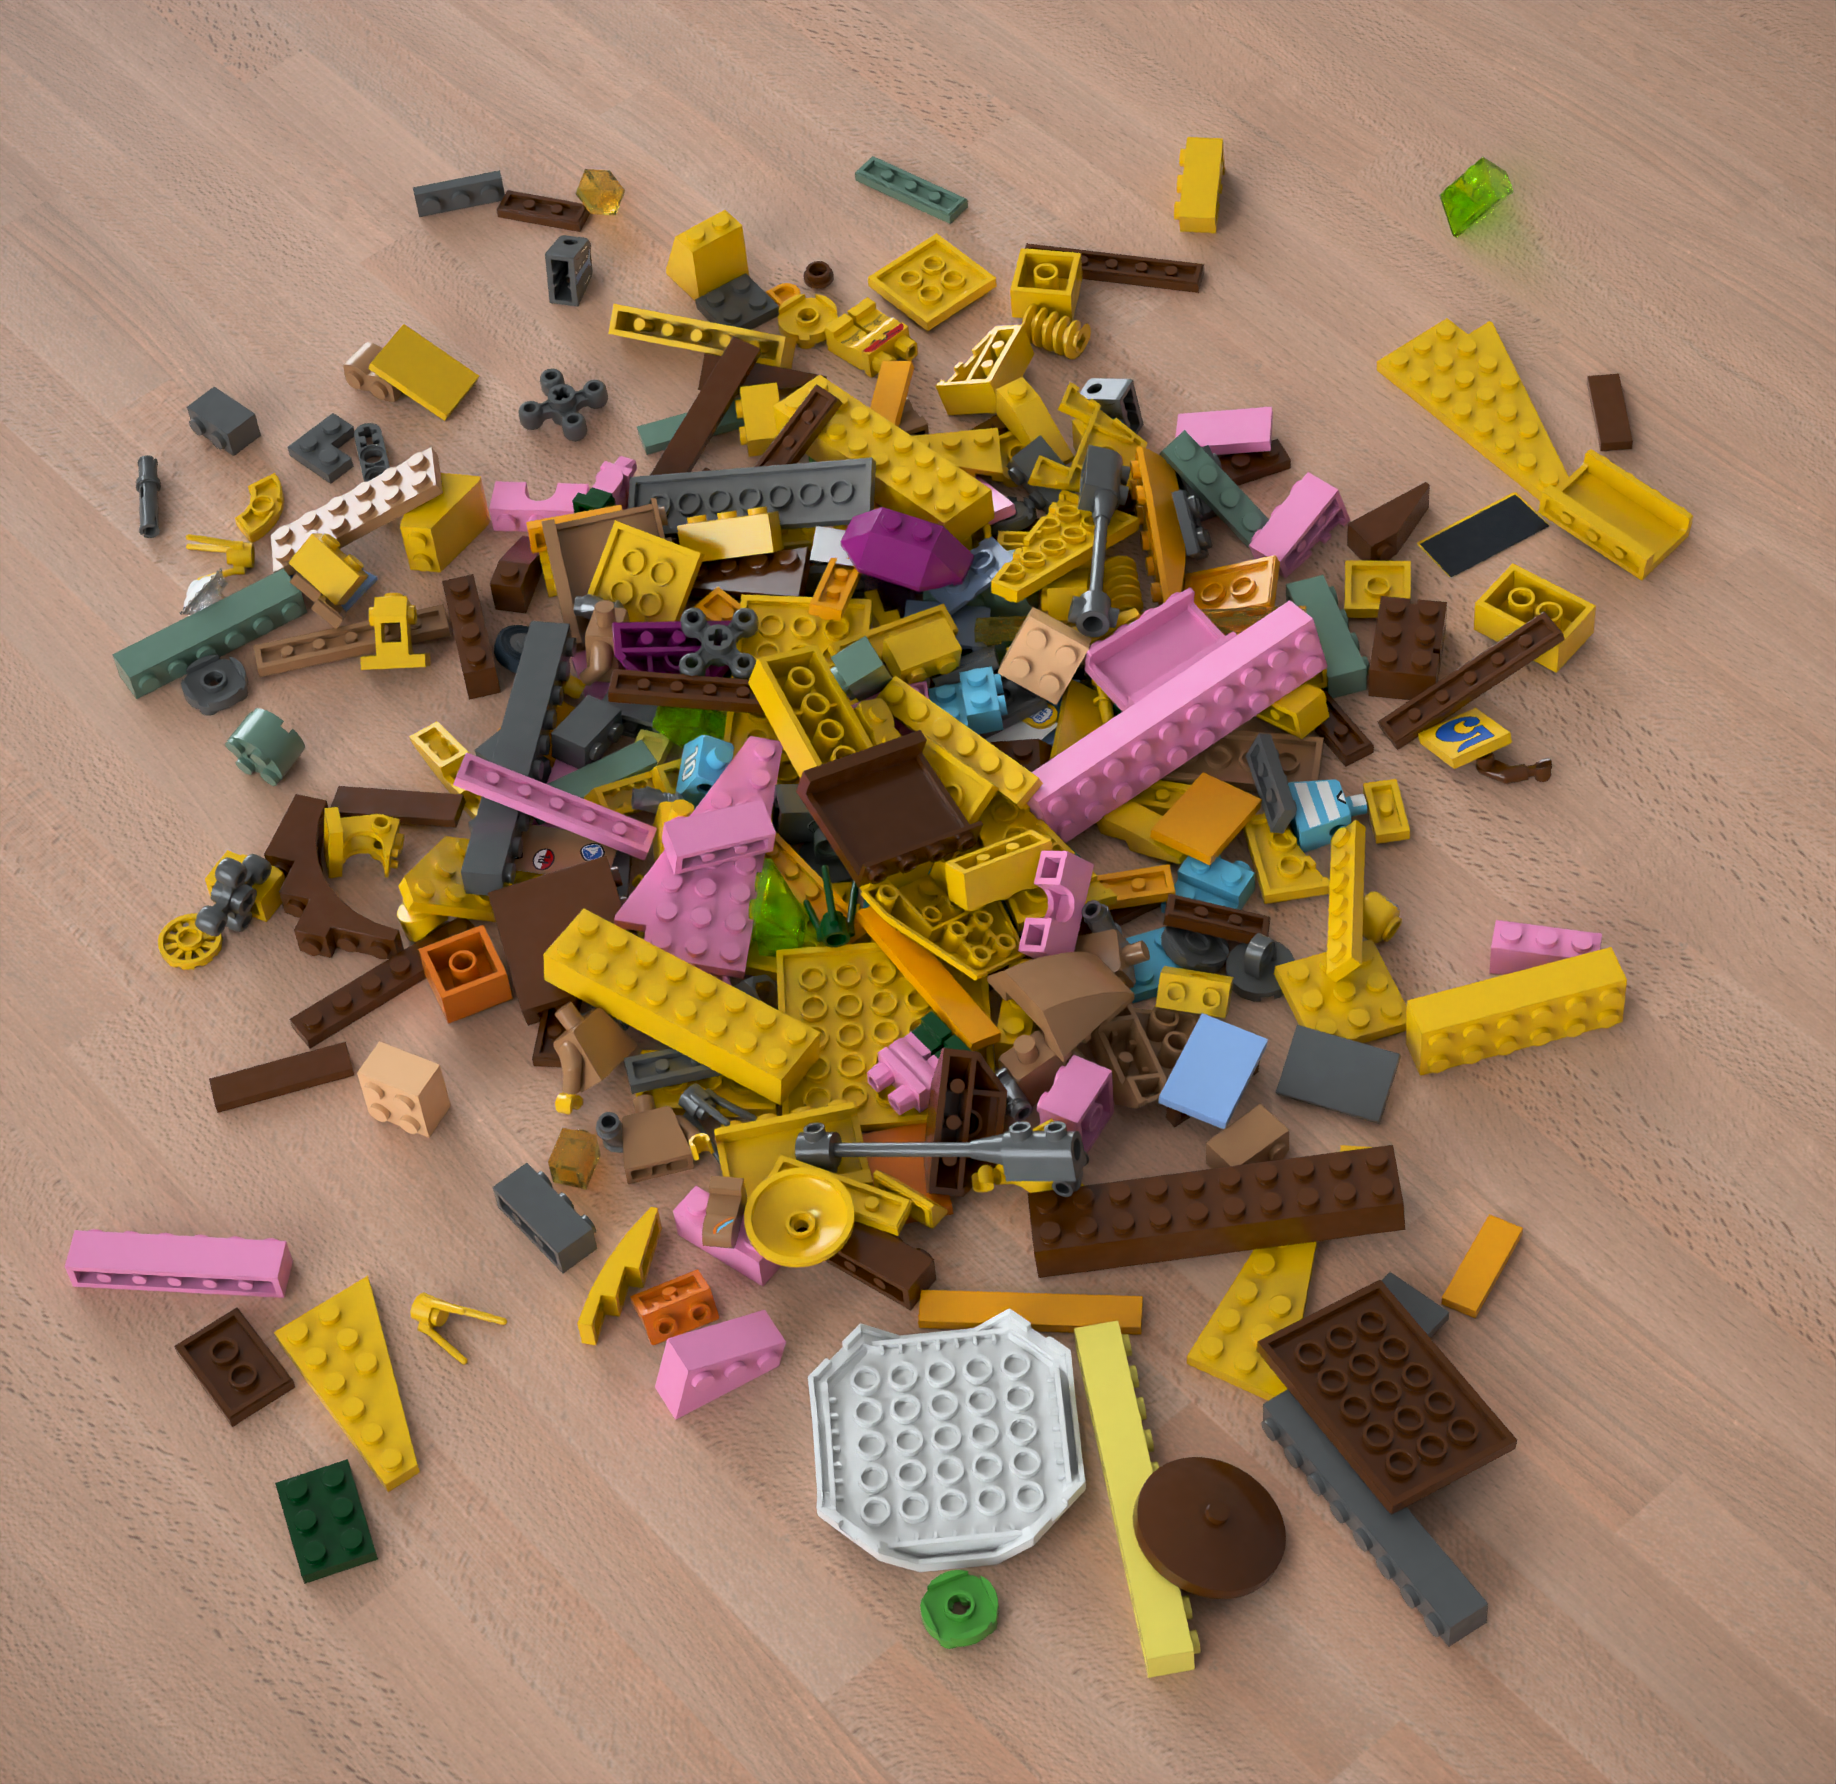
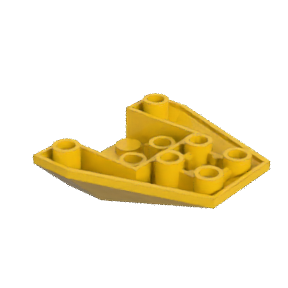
M958 850L946 855L943 859L934 863L929 875L899 889L887 879L862 891L861 896L893 928L975 981L1025 957V954L1018 951L1020 938L1000 900L986 904L977 911H966L949 900L945 862L968 854V851L960 852Z

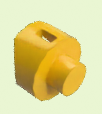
M404 900L397 910V918L406 937L413 942L423 939L435 927L449 920L448 916L407 911Z

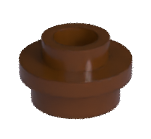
M812 262L806 267L803 275L804 282L807 286L814 289L825 288L834 280L833 270L826 262Z

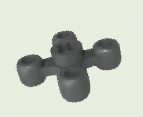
M547 369L540 376V385L542 392L548 399L543 403L535 401L524 402L518 411L519 419L525 429L536 430L543 425L545 420L552 418L554 423L562 425L563 434L566 439L574 442L580 441L587 434V425L584 416L579 413V410L586 406L592 409L604 407L608 401L606 385L600 380H590L584 385L583 389L575 391L572 386L565 384L563 374L559 370Z
M698 608L685 610L680 619L681 629L686 636L699 639L702 645L696 653H688L681 658L679 663L680 674L705 676L706 669L710 665L719 667L728 665L735 679L749 680L756 660L752 655L738 651L736 645L740 639L755 635L759 626L757 614L750 608H740L734 613L732 621L728 626L720 624L710 626L702 610Z
M256 854L248 855L242 863L232 858H224L216 868L215 878L217 881L211 892V900L216 904L214 906H204L200 910L195 921L196 927L207 935L214 937L219 936L225 927L237 932L244 931L251 922L252 912L250 909L257 896V891L252 886L254 884L261 885L268 879L272 870L271 863Z

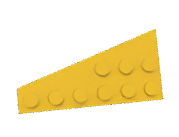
M1318 1241L1253 1250L1188 1353L1187 1364L1267 1401L1287 1390V1387L1256 1351L1257 1342L1304 1318Z

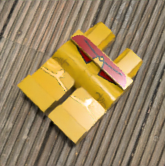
M868 297L848 310V315L844 313L825 327L828 351L856 368L865 370V374L871 378L879 373L882 361H897L900 357L911 361L918 355L917 342L910 337L909 327L903 322L900 323L895 318H889L876 309V302Z

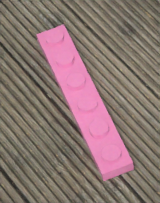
M467 752L453 784L641 860H645L657 830L656 827Z

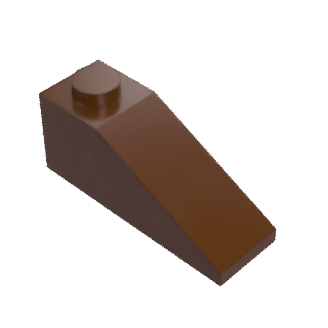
M1424 482L1348 523L1347 546L1361 560L1389 561L1393 556L1397 555L1428 510L1430 485Z
M522 536L502 556L490 581L495 610L525 614L528 610L543 572L539 552L532 553L528 536Z

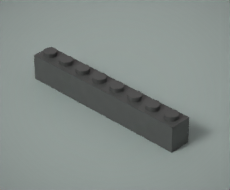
M1288 1389L1263 1404V1421L1261 1425L1267 1437L1271 1441H1278L1284 1449L1288 1462L1297 1469L1299 1467L1307 1476V1482L1312 1491L1317 1496L1323 1495L1330 1504V1510L1336 1520L1341 1524L1345 1522L1353 1531V1537L1357 1545L1364 1552L1369 1551L1373 1555L1381 1574L1387 1580L1393 1579L1400 1588L1401 1596L1406 1604L1412 1609L1416 1607L1423 1615L1425 1625L1433 1636H1440L1450 1647L1487 1623L1488 1603L1409 1509L1406 1507L1391 1515Z

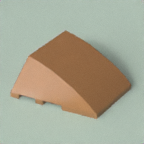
M1066 952L1039 957L987 976V982L1005 1001L1013 999L1044 1032V1042L1063 1063L1071 1057V1051L1079 1043H1087L1091 1039V1033L1099 1025L1108 1024L1135 999L1134 993L1096 954L1089 952Z
M1130 1003L1108 1024L1099 1025L1091 1033L1090 1049L1096 1064L1112 1070L1113 1101L1115 1105L1137 1109L1159 1099L1161 1091L1200 1018L1199 1014L1155 1006L1152 1010L1134 1008Z

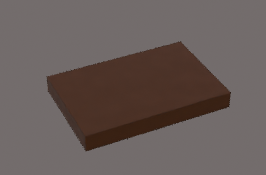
M238 1308L233 1309L174 1346L179 1357L232 1427L295 1388L293 1379Z

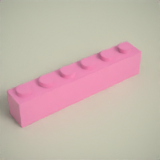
M91 1229L89 1231H74L65 1269L73 1287L284 1298L293 1260L287 1242L274 1238L254 1240L237 1236L215 1238L206 1235L176 1236L170 1233H160L157 1235L139 1234L134 1231L118 1233Z

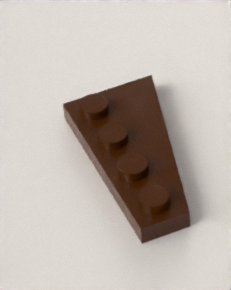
M808 547L772 553L704 561L700 566L689 596L706 597L716 587H720L727 594L737 596L739 600H741V594L804 597L811 565V552Z

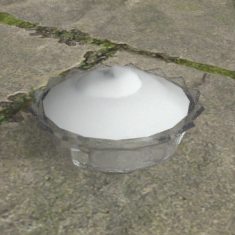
M222 568L216 574L191 582L186 593L187 597L184 601L183 611L180 612V615L190 616L226 598L222 592L228 583L222 574Z

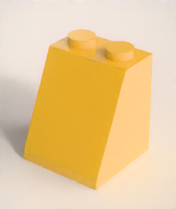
M723 210L675 236L666 267V274L694 301L745 273L749 276L742 224L729 212Z
M441 473L443 493L403 515L400 529L410 570L441 573L489 525L490 516L481 476Z

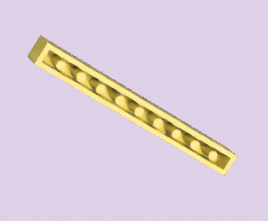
M1118 1320L1074 1328L1076 1353L1148 1678L1195 1670L1194 1654H1199L1201 1651L1197 1630L1189 1631L1187 1620L1193 1619L1189 1596H1181L1180 1588L1165 1579L1148 1562L1138 1545L1133 1528V1509L1137 1496L1146 1480L1159 1468L1157 1461H1150L1149 1452H1154L1151 1430H1143L1141 1420L1147 1419L1143 1397L1136 1398L1134 1388H1139L1137 1369L1135 1365H1128L1127 1357L1132 1356L1129 1335L1121 1334Z

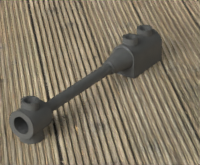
M1088 445L1081 469L1078 509L1092 512L1095 524L1089 591L1084 592L1080 597L1073 596L1068 622L1076 623L1078 631L1085 636L1100 637L1109 630V627H1116L1119 609L1111 607L1110 597L1102 591L1108 525L1119 505L1125 506L1129 486L1126 485L1129 479L1130 467L1123 466V459L1118 452L1093 445Z
M1024 1121L1012 1124L1009 1127V1131H1005L1004 1134L976 1139L971 1142L842 1143L838 1132H826L824 1124L817 1122L805 1126L803 1132L798 1134L795 1144L796 1160L833 1173H837L842 1157H971L972 1159L1003 1165L1006 1181H1077L1086 1164L1081 1134L1079 1131H1067L1066 1124L1061 1121L1047 1124L1044 1127V1131H1032L1030 1123Z

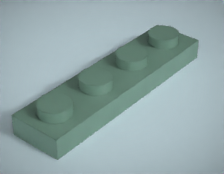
M1184 430L1161 451L1160 455L1232 532L1249 547L1253 535L1259 529H1262L1269 519Z

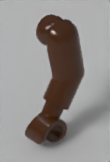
M1492 752L1476 759V769L1480 774L1504 784L1529 780V777H1534L1539 782H1546L1552 775V760L1549 758L1542 759L1534 765L1528 766L1525 764L1510 766L1495 760Z

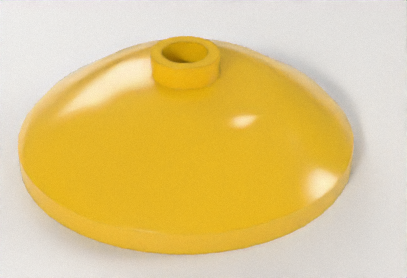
M805 1167L786 1169L766 1178L750 1195L744 1212L746 1234L754 1249L767 1260L787 1267L812 1266L831 1258L847 1243L855 1223L854 1204L847 1188L831 1174L822 1170ZM801 1227L807 1228V1230L804 1232L796 1231Z

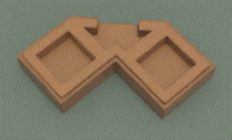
M297 571L289 582L314 602L311 607L313 611L337 629L346 617V611L341 605H334Z

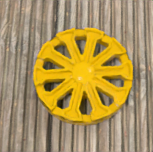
M198 913L185 914L171 920L161 930L158 937V948L162 958L170 966L180 967L182 970L195 969L197 966L207 965L213 960L212 958L215 955L219 954L222 949V933L216 937L207 935L195 925ZM188 923L189 926L183 927V924ZM170 932H177V934H170Z

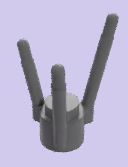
M697 1083L689 1086L678 1101V1104L685 1110L683 1116L697 1127L701 1133L705 1134L707 1132L698 1121V1118L705 1120L711 1115L724 1126L730 1125V1121L715 1109L716 1104L749 1122L756 1121L757 1116L718 1096L710 1088L704 1090ZM710 1138L714 1150L712 1155L720 1164L717 1147Z

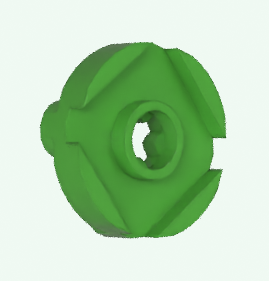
M952 1570L940 1574L927 1586L928 1591L925 1593L920 1604L922 1622L927 1632L938 1640L942 1647L953 1649L957 1646H970L980 1642L996 1630L999 1614L998 1597L993 1585L981 1575L980 1578L969 1575L968 1571ZM956 1602H960L962 1606H970L966 1613L961 1615L951 1612L954 1610L953 1604Z

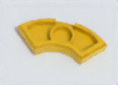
M276 473L248 486L251 496L250 503L244 512L235 517L237 527L249 542L254 543L265 536L275 526L282 514L284 494Z

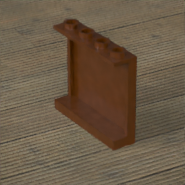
M921 730L803 771L796 790L797 794L858 888L869 883H881L888 876L899 872L903 874L908 873L918 865L929 861L932 863L938 862L950 853L958 850L960 852L967 851L977 843L983 823L978 821L969 824L922 752L927 739Z
M607 856L488 892L520 1008L528 1026L540 1022L538 1012L566 1004L570 1001L579 1000V998L544 980L543 954L583 909L614 924L615 915L627 900L626 895L619 896L617 887L623 886L618 867H610ZM624 929L639 937L637 931Z

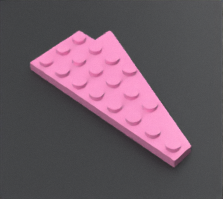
M750 736L690 816L702 814L704 811L712 808L723 809L735 806L742 801L748 800L752 802L763 799L771 819L775 785L777 784L783 748L781 742ZM664 850L617 912L614 924L623 929L645 932V941L706 973L744 979L765 853L674 875L667 853Z

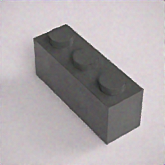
M525 1163L493 1186L498 1208L562 1273H565L597 1249L594 1236L596 1228L593 1222L585 1214L580 1216L574 1210V1205L563 1192L558 1194L553 1189L551 1181L544 1172H536L528 1163Z

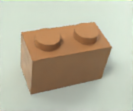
M1260 1103L1206 1142V1164L1214 1169L1284 1159L1289 1151V1129Z

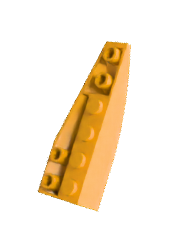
M1143 446L1136 447L1135 460L1130 461L1132 480L1129 483L1131 499H1136L1137 501L1135 517L1139 518V525L1143 526V531H1140L1142 551L1148 550L1149 557H1145L1147 576H1153L1154 583H1150L1152 602H1158L1160 606L1172 594L1176 592L1181 593L1184 590L1186 548L1171 493L1178 491L1179 487L1175 470L1159 454Z

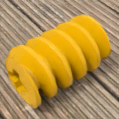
M1031 304L1027 308L1022 320L1030 343L1039 348L1044 347L1047 351H1054L1060 356L1065 355L1071 360L1076 359L1082 354L1091 335V328L1088 323L1084 324L1082 328L1081 322L1077 319L1073 320L1070 324L1068 316L1065 315L1060 319L1059 313L1056 311L1049 315V310L1044 307L1038 312L1037 304Z
M1120 555L1105 560L1102 592L1110 597L1111 607L1118 608L1119 613L1136 608L1142 615L1143 600L1140 582L1138 581V572L1136 571V562L1128 556Z

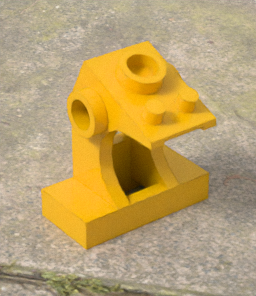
M386 593L384 597H374V607H369V624L371 627H375L376 655L360 657L361 670L431 666L430 653H414L412 648L411 625L417 624L416 605H411L408 597L400 593ZM400 622L401 642H386L385 623Z
M338 807L324 808L323 853L328 877H342L343 864L352 855L370 854L373 859L381 861L385 878H388L391 868H398L399 861L394 860V857L398 858V855L403 850L405 834L399 833L400 819L383 814L340 818Z

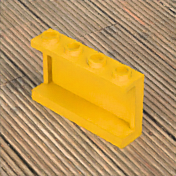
M1592 449L1585 453L1583 464L1558 488L1550 484L1542 491L1538 513L1641 581L1689 537L1693 521V515L1684 507L1672 502L1658 490L1652 489L1633 474L1626 472L1612 463L1607 457L1600 455Z
M840 1099L829 1102L827 1107L812 1109V1107L804 1106L792 1110L791 1114L777 1116V1114L768 1113L758 1116L756 1121L742 1123L739 1120L730 1121L729 1126L721 1124L720 1128L714 1129L723 1177L744 1178L748 1201L755 1188L769 1176L780 1154L796 1160L795 1144L797 1136L800 1132H803L805 1126L811 1123L818 1122L824 1124L826 1132H838L842 1143H864L856 1102ZM842 1157L836 1174L873 1186L867 1157Z

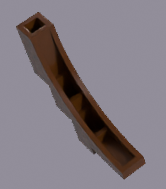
M295 794L264 856L272 866L281 870L285 876V881L279 894L285 913L300 918L294 929L300 951L311 956L320 955L332 958L336 948H341L346 952H359L372 955L378 959H390L403 951L404 947L399 930L375 923L358 914L338 898L323 875L322 867L324 808H328L327 801Z

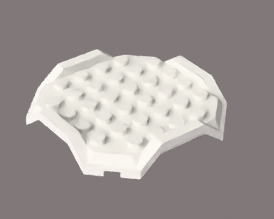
M1010 1308L977 1327L969 1329L897 1335L860 1323L842 1341L843 1347L830 1360L825 1358L808 1376L817 1483V1514L879 1561L917 1572L997 1565L1034 1546L1086 1490L1071 1350L1051 1336L1047 1338L1031 1328L1029 1321Z

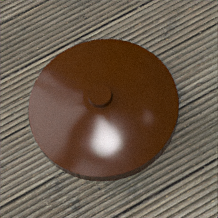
M1205 1457L1181 1458L1166 1463L1149 1476L1135 1501L1133 1528L1142 1553L1159 1574L1175 1586L1189 1593L1212 1599H1232L1246 1596L1267 1583L1282 1560L1286 1546V1531L1276 1502L1256 1479L1229 1463Z

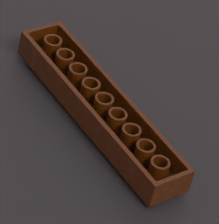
M1393 1145L1080 1186L1069 1197L1060 1196L1054 1190L1028 1193L1033 1251L1038 1278L1406 1230L1404 1202Z

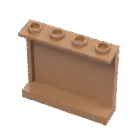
M651 498V504L568 522L555 524L554 519L542 521L563 623L570 624L571 636L577 640L576 651L586 650L585 633L590 619L575 616L576 596L583 597L587 595L614 521L616 520L672 542L671 537L665 538L662 526L668 525L664 506L658 507L656 498Z

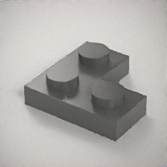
M332 413L287 447L289 455L331 484L354 467L352 458L338 449L354 437V426Z

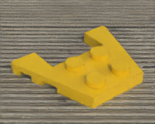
M1069 382L1058 411L1088 424L1073 462L1069 468L1039 455L1027 484L1079 492L1081 469L1088 445L1118 452L1123 459V466L1130 467V461L1135 460L1136 447L1143 446L1146 448L1148 443L1119 419H1111L1100 410L1101 405L1094 399L1089 401L1078 392L1080 389L1078 386ZM1130 470L1129 479H1128V482H1127V485H1126V486H1129V489H1130V484H1129V483H1130V480H1132L1131 470Z

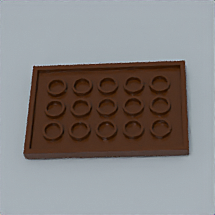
M1381 1280L1257 1342L1256 1351L1391 1515L1516 1448L1517 1439Z

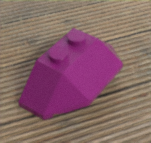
M884 507L854 516L840 541L841 547L846 551L859 573L919 592L938 589L951 584L953 586L963 584L974 561V555L944 526Z
M680 621L612 623L614 654L627 670L680 674L679 663L681 658L688 653H696L702 645L699 639L690 638L683 633ZM707 621L710 626L717 624L728 626L731 621ZM710 665L706 669L705 676L723 677L730 668L728 665L720 667Z

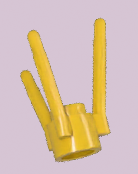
M192 534L185 536L187 540L205 543H188L186 548L189 550L226 553L227 564L233 565V568L206 575L211 576L219 573L214 580L231 575H245L246 568H254L255 547L253 542L231 541Z
M425 1292L420 1293L415 1298L410 1311L411 1318L419 1322L417 1330L431 1337L463 1365L467 1364V1358L433 1329L436 1326L441 1327L445 1324L449 1317V1312L491 1323L507 1324L506 1318L452 1304Z

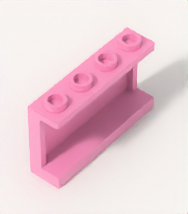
M1190 587L1181 593L1176 592L1172 594L1162 605L1155 609L1150 608L1146 610L1136 621L1129 625L1124 624L1120 626L1113 635L1103 641H1096L1089 647L1086 653L1084 671L1122 712L1237 636L1234 631L1225 636L1195 605V592Z

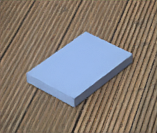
M1202 1013L1159 1095L1158 1103L1225 1129L1267 1047L1268 1039Z

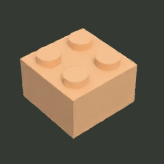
M1032 607L1004 656L998 674L1057 705L1086 655L1091 638Z
M378 1042L357 1072L369 1114L380 1122L388 1121L396 1124L410 1134L418 1133L429 1138L451 1107L439 1064L383 1042Z

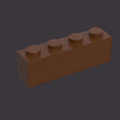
M474 574L442 581L469 700L501 693Z
M856 1221L847 1243L838 1253L826 1260L827 1263L910 1311L920 1300L921 1290H928L936 1281L934 1259L927 1251L922 1248H913L903 1242L899 1236ZM801 1227L796 1231L804 1232L807 1230V1228Z

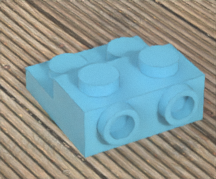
M992 666L959 672L961 683L928 689L930 700L975 733L983 734L1004 730L1001 716L1008 715L1004 695H997L1004 693L1001 675L993 674Z
M1220 855L1210 866L1188 856L1177 871L1178 880L1174 884L1175 892L1178 896L1242 910L1255 891V872L1243 861L1237 860L1231 863L1223 860ZM1166 901L1161 903V912L1164 914Z

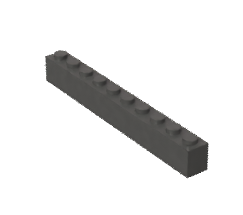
M531 621L492 758V763L535 780L541 781L543 777L544 764L542 758L544 755H548L550 751V730L556 728V708L562 705L564 697L563 682L569 680L570 657H575L577 640L571 636L570 624ZM481 797L461 869L466 894L488 896V892L507 887L509 883H514L516 877V865L514 862L516 857L520 858L522 855L523 831L527 832L529 829L530 815Z

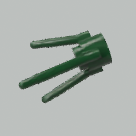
M823 865L822 875L828 912L823 915V919L820 922L810 901L804 900L803 905L816 931L817 941L823 942L828 947H841L850 941V937L855 936L854 920L859 890L853 880L846 918L842 912L835 909L829 868L827 865Z

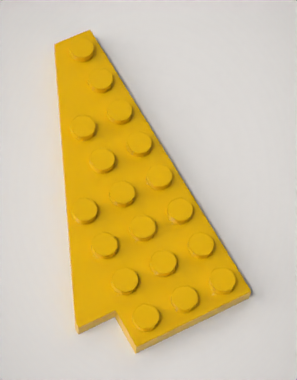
M1446 318L1377 361V371L1539 501L1545 488L1550 484L1558 488L1569 477L1491 321L1467 334Z

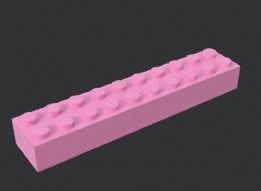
M1289 600L1034 770L1032 773L1039 777L1043 784L1026 803L1030 807V812L1038 820L1042 819L1067 843L1101 820L1103 816L1125 804L1268 708L1274 702L1326 669L1328 666L1313 618Z

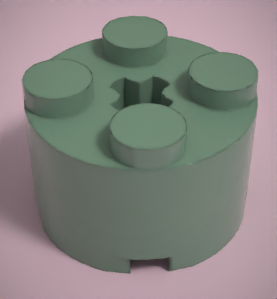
M255 708L229 737L225 746L238 758L235 764L240 770L248 775L255 771L268 784L276 786L301 756L305 749V744L293 728L288 733L281 727L284 722L281 718L267 710Z

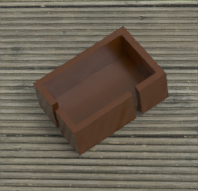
M1381 596L1369 666L1368 696L1411 700L1438 682L1446 632L1447 602L1417 599V604H1411V599Z

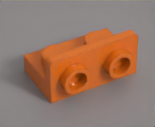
M698 1269L630 1296L634 1310L644 1324L648 1339L652 1345L659 1344L668 1338L681 1335L719 1319L711 1288Z

